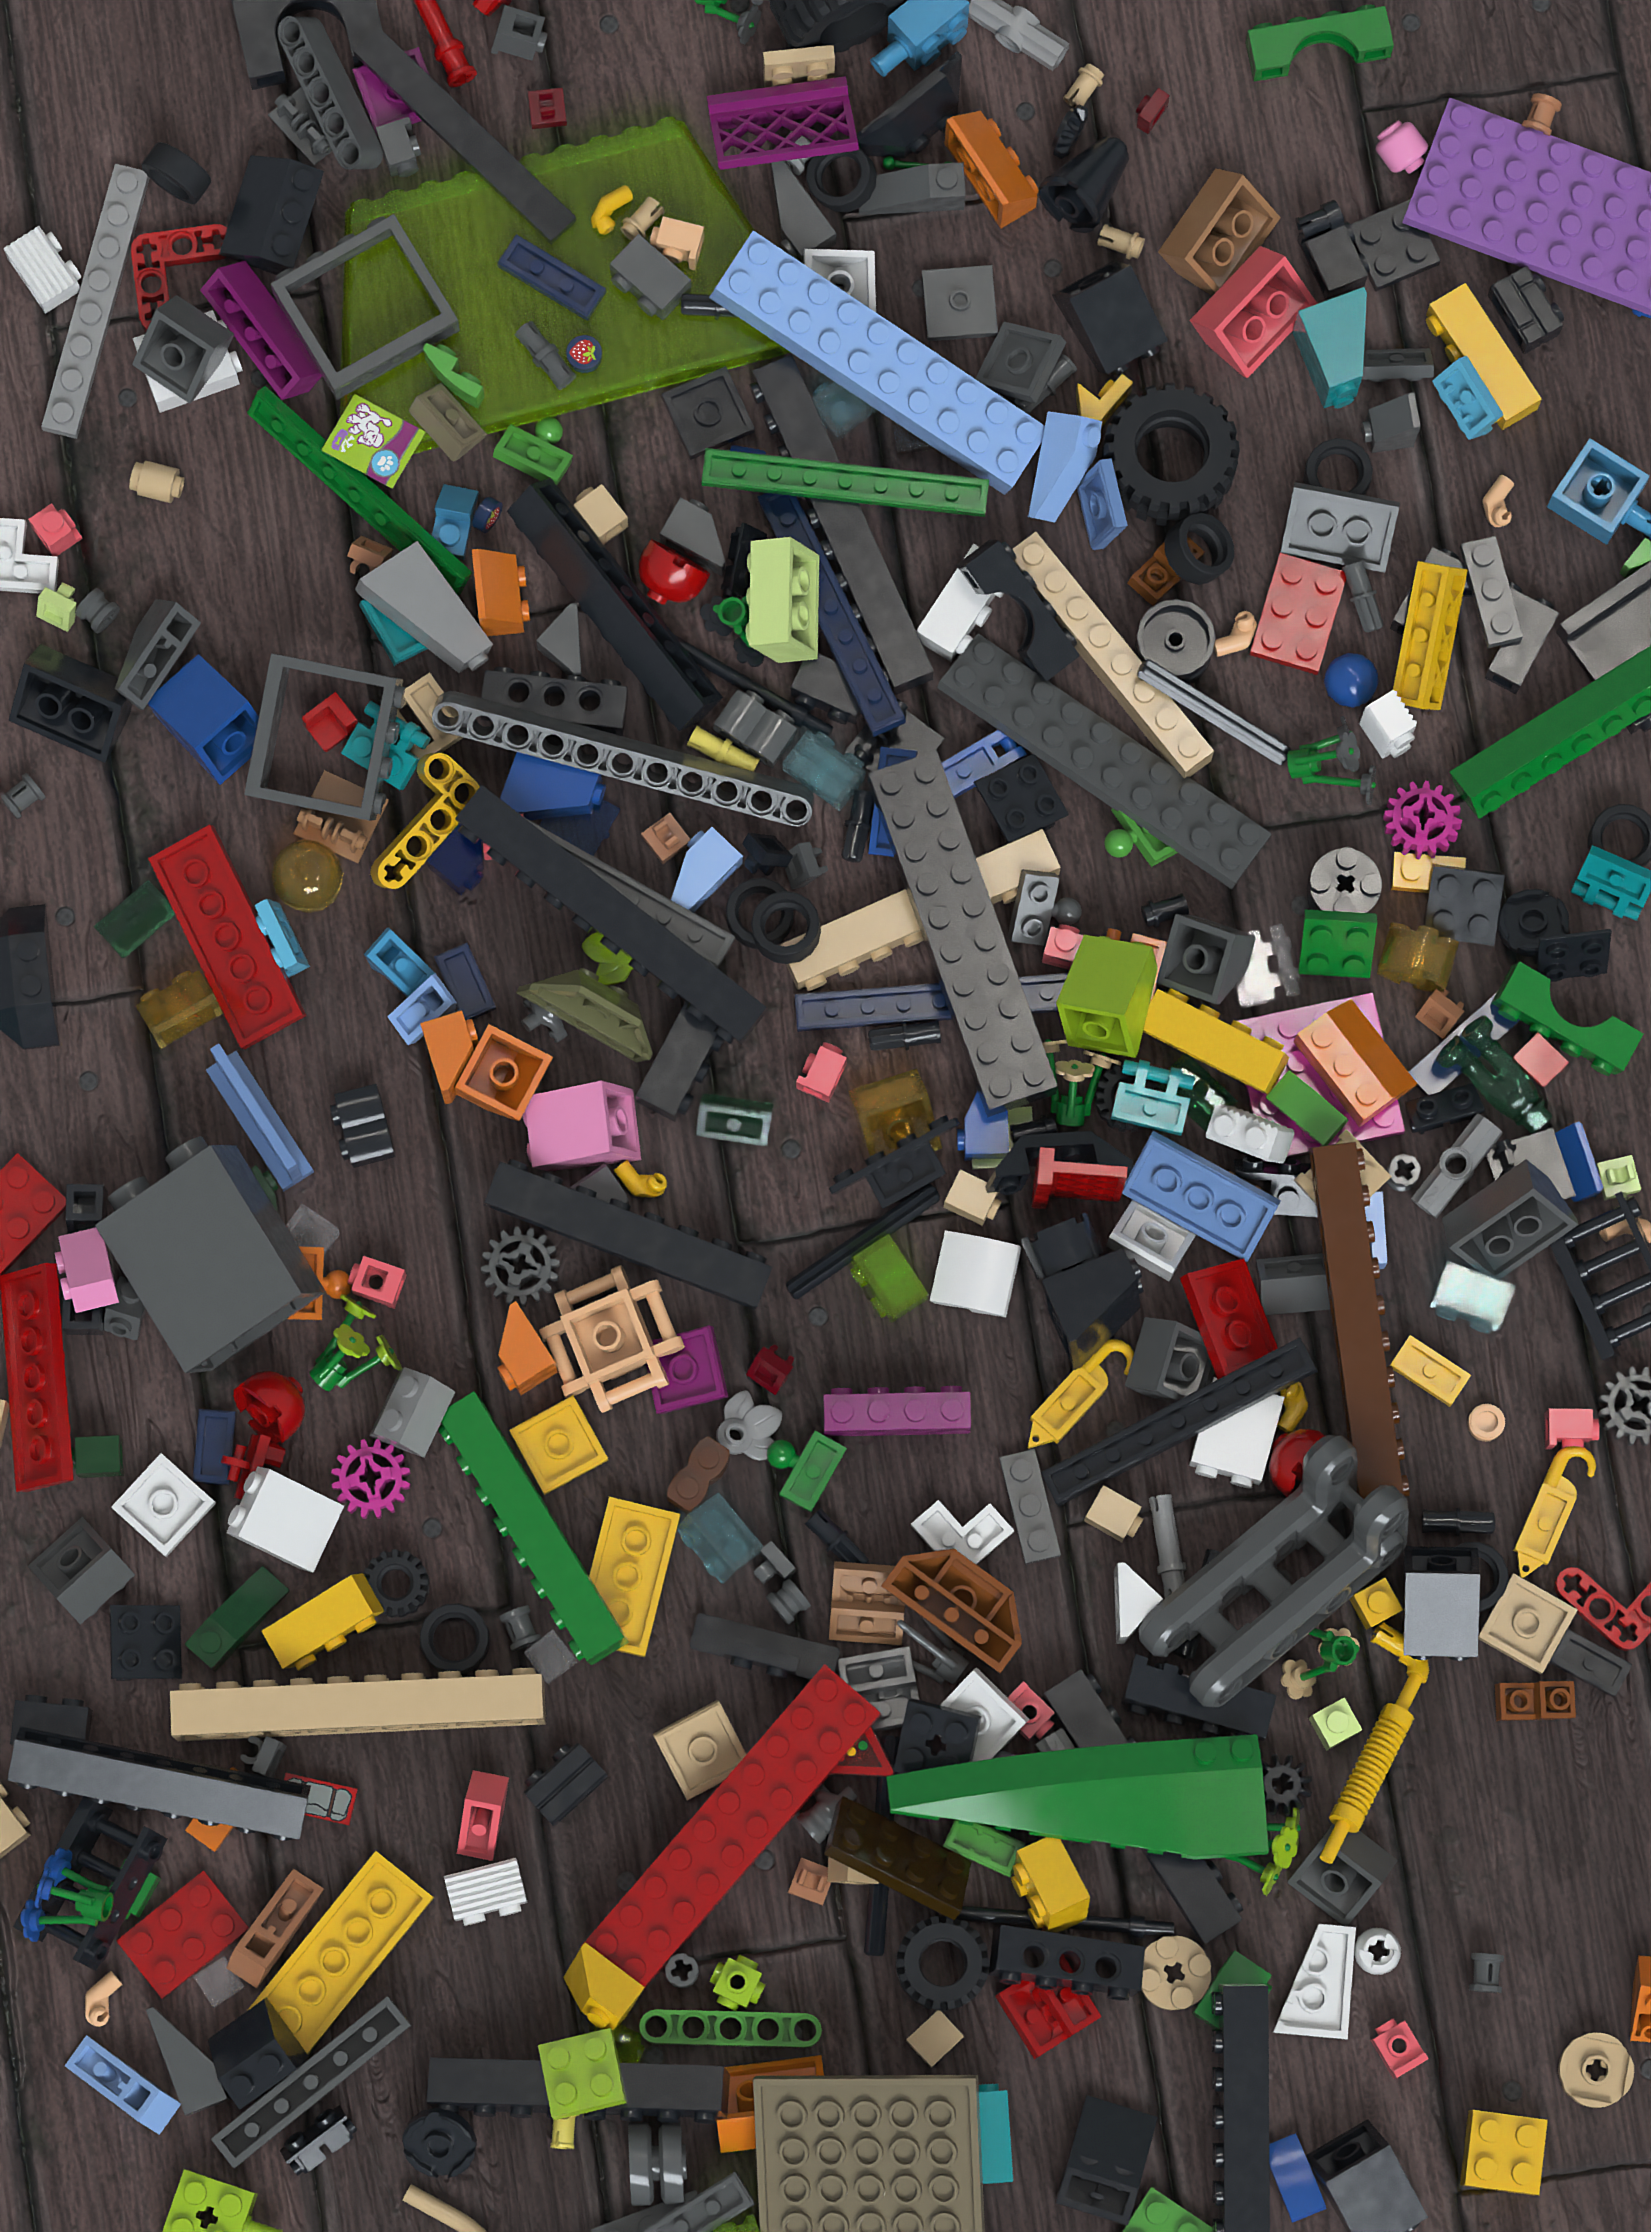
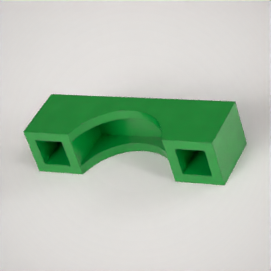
M1363 5L1355 9L1354 12L1341 13V11H1329L1322 14L1320 18L1307 20L1306 17H1295L1288 20L1286 24L1273 26L1272 23H1261L1254 26L1252 30H1248L1245 41L1253 82L1288 76L1294 57L1305 47L1316 43H1329L1339 46L1353 58L1356 64L1390 58L1394 44L1386 6Z
M1520 961L1510 967L1491 1004L1499 1008L1498 1013L1514 1022H1517L1519 1019L1530 1026L1529 1031L1532 1034L1536 1035L1539 1033L1545 1040H1548L1550 1037L1561 1044L1560 1049L1563 1052L1579 1058L1581 1055L1592 1062L1591 1067L1603 1075L1610 1076L1611 1073L1616 1075L1624 1071L1644 1033L1614 1016L1605 1019L1599 1025L1593 1027L1573 1025L1564 1020L1552 1004L1550 997L1551 979Z

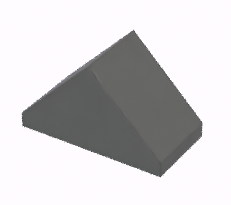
M572 603L541 634L536 643L537 649L566 675L582 676L577 603Z

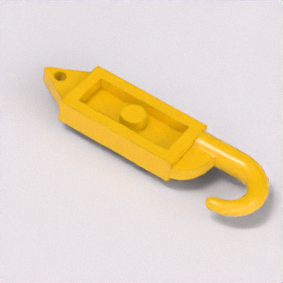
M1110 1339L1081 1368L1073 1370L1030 1417L1032 1427L1028 1442L1029 1449L1053 1441L1058 1444L1103 1395L1108 1386V1377L1099 1364L1111 1352L1118 1351L1126 1357L1127 1365L1124 1374L1128 1375L1134 1356V1351L1130 1345L1122 1340ZM1037 1437L1039 1441L1034 1442L1032 1438Z
M1571 1446L1562 1448L1552 1460L1513 1551L1517 1552L1519 1577L1521 1578L1526 1577L1542 1564L1548 1565L1577 1499L1575 1486L1562 1476L1569 1459L1572 1457L1583 1458L1588 1466L1587 1475L1593 1477L1595 1474V1458L1585 1447ZM1527 1566L1528 1572H1524L1522 1567Z

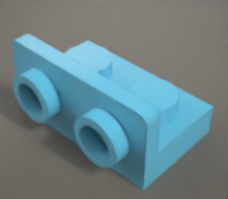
M1467 356L1458 358L1432 380L1441 400L1446 403L1456 419L1458 427L1468 440L1488 434L1492 430L1491 425L1504 415Z
M270 899L257 903L255 905L258 912L256 922L261 932L265 936L268 935L273 946L271 953L280 968H284L288 978L310 967L280 903Z

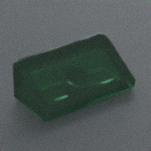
M147 880L99 921L94 928L121 958H125L169 921L175 913L167 898Z
M1185 1053L1167 1069L1171 1070V1067L1182 1069L1183 1074L1195 1076L1193 1089L1189 1090L1178 1087L1176 1095L1190 1098L1187 1115L1205 1132L1208 1129L1215 1106L1220 1104L1234 1107L1238 1102L1191 1056ZM1159 1082V1088L1165 1092L1167 1084Z
M702 1094L696 1136L767 1146L774 1105L752 1100Z

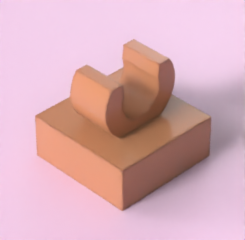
M360 536L351 544L347 557L355 559L350 565V573L355 574L362 563L366 564L371 572L391 558L393 549Z
M668 813L641 833V837L662 864L685 849L691 840L671 813Z
M1436 989L1415 1017L1444 1039L1465 1012L1462 1010L1464 1003L1460 1001L1456 1005L1446 997L1449 991L1445 989L1440 992Z
M801 1858L788 1893L823 1906L831 1882H827L828 1867Z

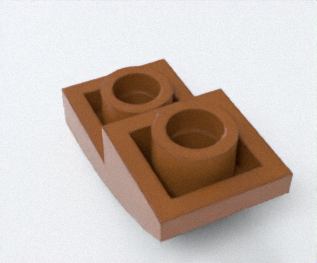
M1187 536L1189 549L1194 557L1199 560L1205 551ZM1165 542L1131 576L1127 583L1153 607L1182 579L1168 563L1165 554Z
M1574 1681L1495 1684L1496 1721L1576 1718Z

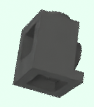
M504 5L491 53L498 54V51H502L532 61L535 52L542 53L548 33L541 31L545 17Z
M406 117L376 127L377 138L382 146L383 156L390 176L408 177L417 173L419 168L416 156L421 155L417 139L413 135L410 118Z

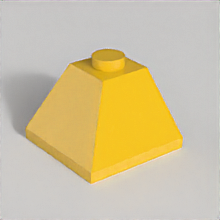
M584 1943L563 1977L579 2009L587 2016L588 2020L598 2028H611L613 2031L627 2017L645 1988L587 1943Z

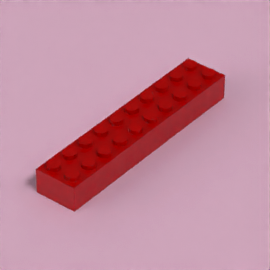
M824 1664L584 1943H587L646 1988L669 1962V1959L676 1954L882 1715L881 1712Z

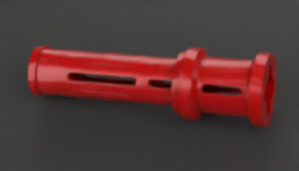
M413 0L436 46L434 57L437 62L442 63L448 75L446 81L449 87H459L473 80L477 75V71L474 66L469 65L463 53L465 46L462 41L454 38L437 1Z

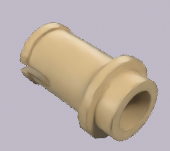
M1088 63L1084 68L1080 67L1078 70L1080 75L1067 94L1064 95L1063 100L1071 107L1074 104L1076 106L1079 104L1084 106L1095 88L1102 86V78L1104 77L1102 71Z
M647 197L630 218L625 217L623 219V226L620 228L622 233L631 241L638 234L645 238V232L664 214V208L660 206L657 209L656 207L660 203L652 197Z
M1104 224L1100 232L1102 237L1098 238L1097 245L1126 254L1127 259H1131V257L1138 259L1145 239L1139 237L1138 232L1130 234Z

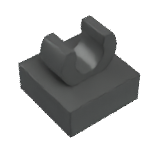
M810 842L799 843L789 850L793 857L785 870L792 889L805 887L828 871L827 866L819 867L816 861V857L823 853L822 849L812 848Z
M770 1541L760 1550V1555L766 1561L754 1571V1575L764 1585L776 1573L785 1581L795 1573L796 1568L777 1546Z
M250 1736L248 1741L258 1746V1754L255 1757H248L242 1754L240 1759L244 1763L253 1766L252 1770L257 1774L274 1778L287 1746L266 1736L264 1741L258 1737Z

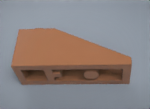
M293 1869L234 1948L226 1969L255 1988H258L309 1914L324 1888Z

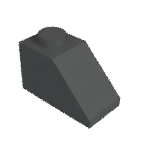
M1415 393L1405 394L1369 409L1366 421L1361 422L1364 443L1370 442L1372 453L1414 447L1421 427Z
M680 497L659 533L660 543L723 576L725 572V558L712 514L708 512V507L695 499H690L688 502Z

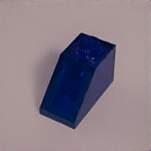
M458 824L426 861L428 868L461 895L466 889L472 891L483 879L484 874L481 872L484 870L482 841L478 840L476 844L470 842L458 832L461 827Z

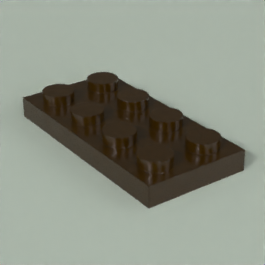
M844 1796L841 1797L835 1807L824 1855L955 1920L962 1911L972 1861L897 1824L893 1820L887 1819L864 1807L862 1804L856 1803Z

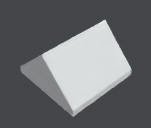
M804 249V265L831 283L844 285L846 293L876 312L874 251Z
M1132 1200L1110 1234L1106 1246L1115 1251L1123 1248L1129 1259L1135 1258L1137 1264L1170 1281L1196 1234Z
M1117 1563L1114 1569L1116 1644H1124L1139 1628L1147 1614L1160 1604L1163 1598L1126 1563Z

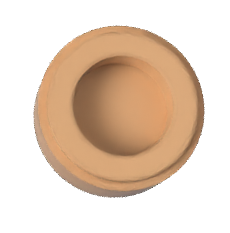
M1492 1404L1477 1406L1468 1417L1467 1425L1469 1432L1480 1441L1486 1442L1496 1439L1505 1427V1417L1502 1411Z

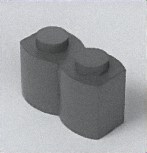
M737 689L713 724V730L723 738L732 740V744L743 749L745 752L760 758L761 763L773 769L797 733V728L793 726L795 721L781 710L777 709L774 713L763 706L765 701L756 693L750 690L743 693Z

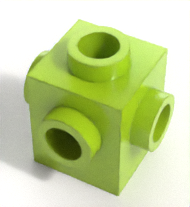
M738 1955L736 1960L728 1958L726 1964L718 1962L709 1981L715 1984L713 1993L719 1996L716 2002L733 2011H737L739 2006L747 2009L750 2002L757 2004L766 1985L760 1982L762 1973L756 1971L759 1964L741 1955ZM740 1975L744 1978L745 1984L741 1989L731 1987L730 1980L733 1976Z

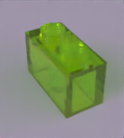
M889 1234L852 1257L854 1267L850 1269V1272L861 1288L867 1285L874 1298L870 1299V1302L880 1318L887 1316L892 1323L928 1300V1292Z

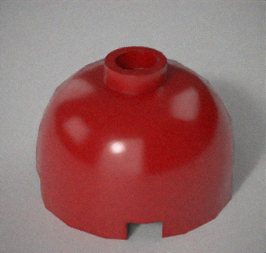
M651 539L648 545L645 546L638 564L640 579L649 588L646 595L662 605H665L668 600L676 603L689 602L698 596L707 584L710 573L687 557L684 558L675 553L676 551Z
M273 1371L257 1372L234 1389L233 1397L238 1410L241 1413L246 1409L254 1419L247 1423L258 1435L271 1437L270 1442L277 1444L281 1441L282 1444L301 1426L305 1417V1402L301 1395L303 1394V1389L293 1377L289 1376L287 1378L283 1374Z
M1307 1428L1295 1430L1289 1434L1284 1433L1272 1445L1273 1452L1269 1461V1473L1272 1482L1286 1497L1291 1495L1302 1482V1462L1306 1453L1317 1441L1326 1436L1318 1430Z

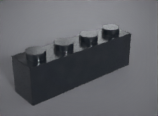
M685 1002L636 1094L637 1103L674 1122L679 1113L684 1116L687 1114L694 1100V1096L690 1092L696 1082L703 1083L711 1067L710 1064L706 1063L713 1050L719 1052L725 1042L724 1039L714 1032V1029L717 1027L715 1023L707 1017L701 1022L685 1009L689 1004L688 1002Z

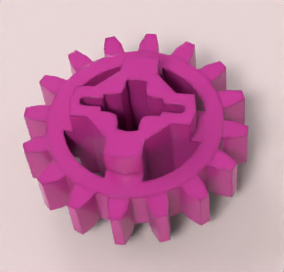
M1425 781L1423 787L1418 789L1414 782H1410L1409 792L1398 788L1396 792L1397 799L1389 798L1387 807L1390 810H1386L1383 816V820L1389 823L1385 825L1384 832L1385 834H1394L1391 840L1392 846L1400 843L1404 845L1403 855H1406L1410 850H1414L1416 859H1420L1422 852L1427 851L1432 859L1435 858L1436 848L1447 852L1449 848L1448 841L1456 842L1458 833L1455 830H1459L1462 824V820L1456 817L1459 816L1461 808L1460 806H1451L1454 799L1453 794L1446 795L1445 797L1441 795L1442 785L1436 787L1435 790H1431L1429 781ZM1417 801L1412 806H1406L1410 802ZM1422 810H1424L1426 822L1423 830H1421L1419 819ZM1433 834H1440L1435 838L1427 840Z
M363 1439L360 1444L361 1449L357 1451L353 1446H347L350 1454L347 1458L338 1455L337 1460L342 1467L341 1469H332L331 1473L338 1477L339 1481L331 1485L333 1490H342L343 1492L337 1498L340 1504L346 1501L350 1502L347 1509L350 1514L359 1508L361 1509L362 1519L367 1518L369 1511H374L377 1519H380L382 1517L381 1509L387 1508L388 1511L394 1513L395 1509L392 1503L395 1500L401 1503L405 1502V1498L400 1492L401 1489L407 1490L411 1488L410 1483L403 1480V1477L410 1475L411 1472L409 1468H400V1465L405 1461V1457L403 1454L393 1457L392 1455L395 1451L393 1445L390 1444L383 1450L380 1439H376L373 1447H368L367 1442ZM374 1456L386 1459L393 1467H381L375 1463ZM360 1459L361 1465L355 1474L348 1475L350 1467ZM368 1464L376 1476H381L380 1479L375 1480L374 1495L367 1482H362L363 1479L367 1478ZM395 1482L391 1493L382 1499V1492L386 1486ZM360 1490L367 1495L369 1503L356 1499L350 1491Z

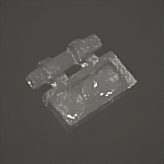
M1283 924L1274 925L1269 928L1272 941L1262 943L1259 930L1246 932L1257 937L1247 971L1235 985L1240 1009L1275 1001V986L1284 985L1287 997L1300 994L1297 982L1300 980L1298 968L1293 966L1290 949L1293 947L1290 937H1286ZM1276 954L1280 971L1270 974L1266 956Z

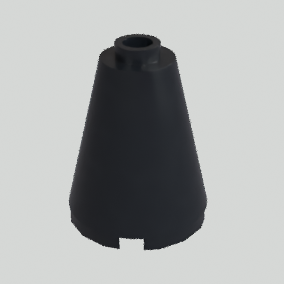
M1103 137L1050 174L1040 185L1042 189L1039 191V198L1044 208L1058 222L1064 218L1072 223L1069 229L1080 233L1092 232L1100 223L1129 161L1127 146L1116 137Z

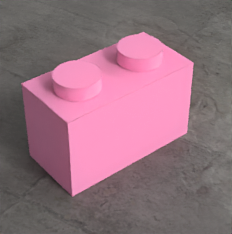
M97 1228L58 1236L61 1251L54 1253L59 1274L66 1273L67 1276L60 1279L65 1300L72 1299L75 1312L78 1313L119 1303L107 1246Z

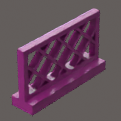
M846 76L707 96L709 123L719 170L859 150ZM841 113L836 119L828 116L831 114ZM806 118L801 124L793 121L796 119ZM817 121L828 126L821 133L810 129ZM771 123L766 129L758 126L760 124ZM782 126L793 131L786 138L775 134ZM737 128L731 134L723 131L725 129ZM747 131L758 136L751 143L740 139ZM836 131H839L849 136V139L835 141L830 137ZM801 136L812 140L808 145L800 146L795 143ZM766 141L777 145L773 150L765 151L760 148ZM731 146L743 150L737 155L724 156V153Z

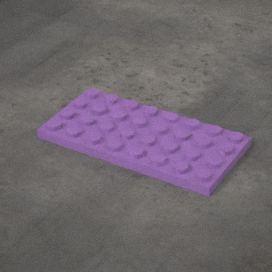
M1449 98L1402 223L1516 266L1528 267L1532 272L1651 316V172L1555 136L1545 135L1541 131L1530 127L1526 128L1520 123Z

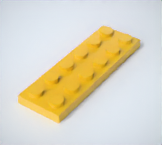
M375 1851L249 2009L267 1997L305 2052L309 2054L434 1897Z

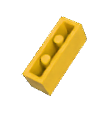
M353 1574L261 1632L282 1669L296 1667L299 1671L317 1661L315 1654L326 1648L327 1652H330L345 1644L347 1640L344 1636L354 1630L359 1634L377 1623L375 1617L383 1613L384 1609L364 1574Z

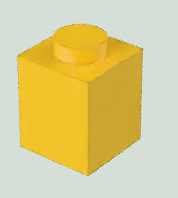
M1386 1578L1363 1589L1349 1599L1366 1630L1403 1610Z

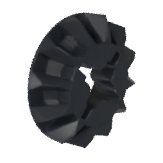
M1079 104L1075 109L1071 108L1065 115L1052 143V147L1055 148L1054 156L1062 159L1068 156L1075 147L1088 119V109Z

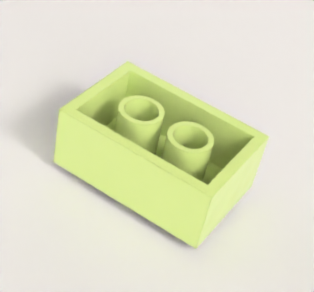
M791 537L751 541V553L747 556L750 588L747 589L746 600L749 606V622L745 630L749 646L778 663L818 659L819 555Z

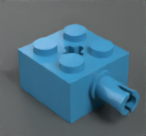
M907 0L888 16L887 41L890 44L870 59L872 66L882 77H885L887 73L903 60L914 71L922 65L925 67L931 65L940 56V50L948 43L951 45L956 44L966 35L970 3L967 0Z
M1589 438L1551 496L1547 508L1606 545L1620 524L1624 525L1625 523L1651 539V513L1637 505L1639 502L1637 498L1643 491L1650 475ZM1597 488L1603 490V493L1599 496L1593 493Z

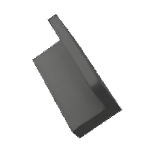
M1323 1253L1256 1259V1272L1260 1285V1302L1265 1315L1330 1309Z

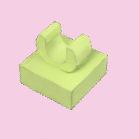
M62 583L56 592L45 587L38 597L36 617L68 632L75 622L77 603L71 597L75 592V588L65 583Z
M1632 1155L1596 1164L1604 1187L1602 1190L1604 1200L1616 1198L1615 1194L1621 1191L1627 1193V1195L1641 1191Z

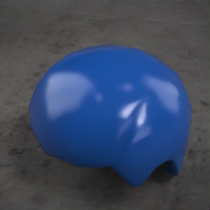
M1346 653L1336 657L1327 667L1324 679L1328 696L1337 704L1351 708L1367 703L1374 695L1379 683L1378 672L1373 662L1364 655L1356 653Z

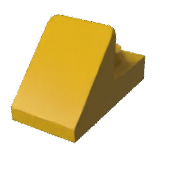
M1123 374L1115 382L1110 379L1098 394L1101 398L1100 400L1078 383L1076 387L1078 416L1102 421L1103 426L1131 394L1133 382Z

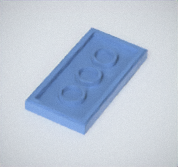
M1155 1131L1151 1133L1122 1191L1123 1195L1240 1259L1244 1258L1245 1262H1248L1281 1202L1276 1197Z

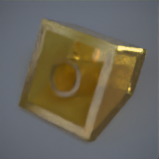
M188 970L177 975L171 981L173 985L162 991L156 988L147 992L140 998L141 1003L136 1005L139 1014L160 1049L223 1014L215 995L199 970L194 973Z
M917 1068L848 1091L855 1118L869 1157L882 1150L886 1155L899 1149L896 1142L912 1133H915L919 1138L930 1131L927 1125L935 1121L928 1092ZM940 1137L930 1141L934 1151L942 1149Z

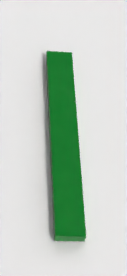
M266 386L257 391L247 414L400 552L418 541L454 592L459 596L467 584L472 571L362 472L321 451L326 440Z
M706 448L701 483L702 486L985 517L989 479Z

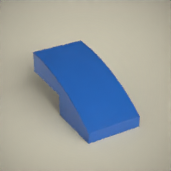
M1296 2133L1270 2143V2171L1277 2184L1278 2192L1291 2222L1293 2223L1325 2210L1326 2205Z

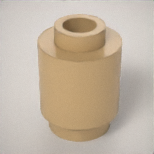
M145 461L144 464L136 462L131 473L129 489L137 491L139 496L172 503L174 497L180 498L182 494L184 477L179 476L180 471L178 468Z

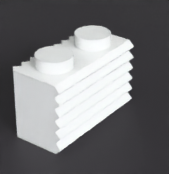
M37 226L34 230H30L21 238L7 245L4 251L9 262L46 314L79 293L80 287L77 280L82 277L71 260L64 263L58 254L62 247L53 233L49 232L45 235L40 226Z
M1394 690L1366 706L1359 723L1382 759L1390 754L1393 758L1402 755L1412 747L1410 742L1415 739L1413 732L1417 721L1412 720L1413 715L1408 714L1409 709L1404 708L1405 703L1400 702L1401 697H1398L1397 691Z
M1219 1104L1215 1106L1206 1131V1138L1262 1160L1283 1164L1295 1133L1292 1128L1274 1123V1121H1268V1119L1243 1111V1109Z
M516 1858L444 1876L454 1920H463L464 1926L483 1922L486 1920L484 1914L498 1910L500 1917L521 1912L520 1905L528 1903Z

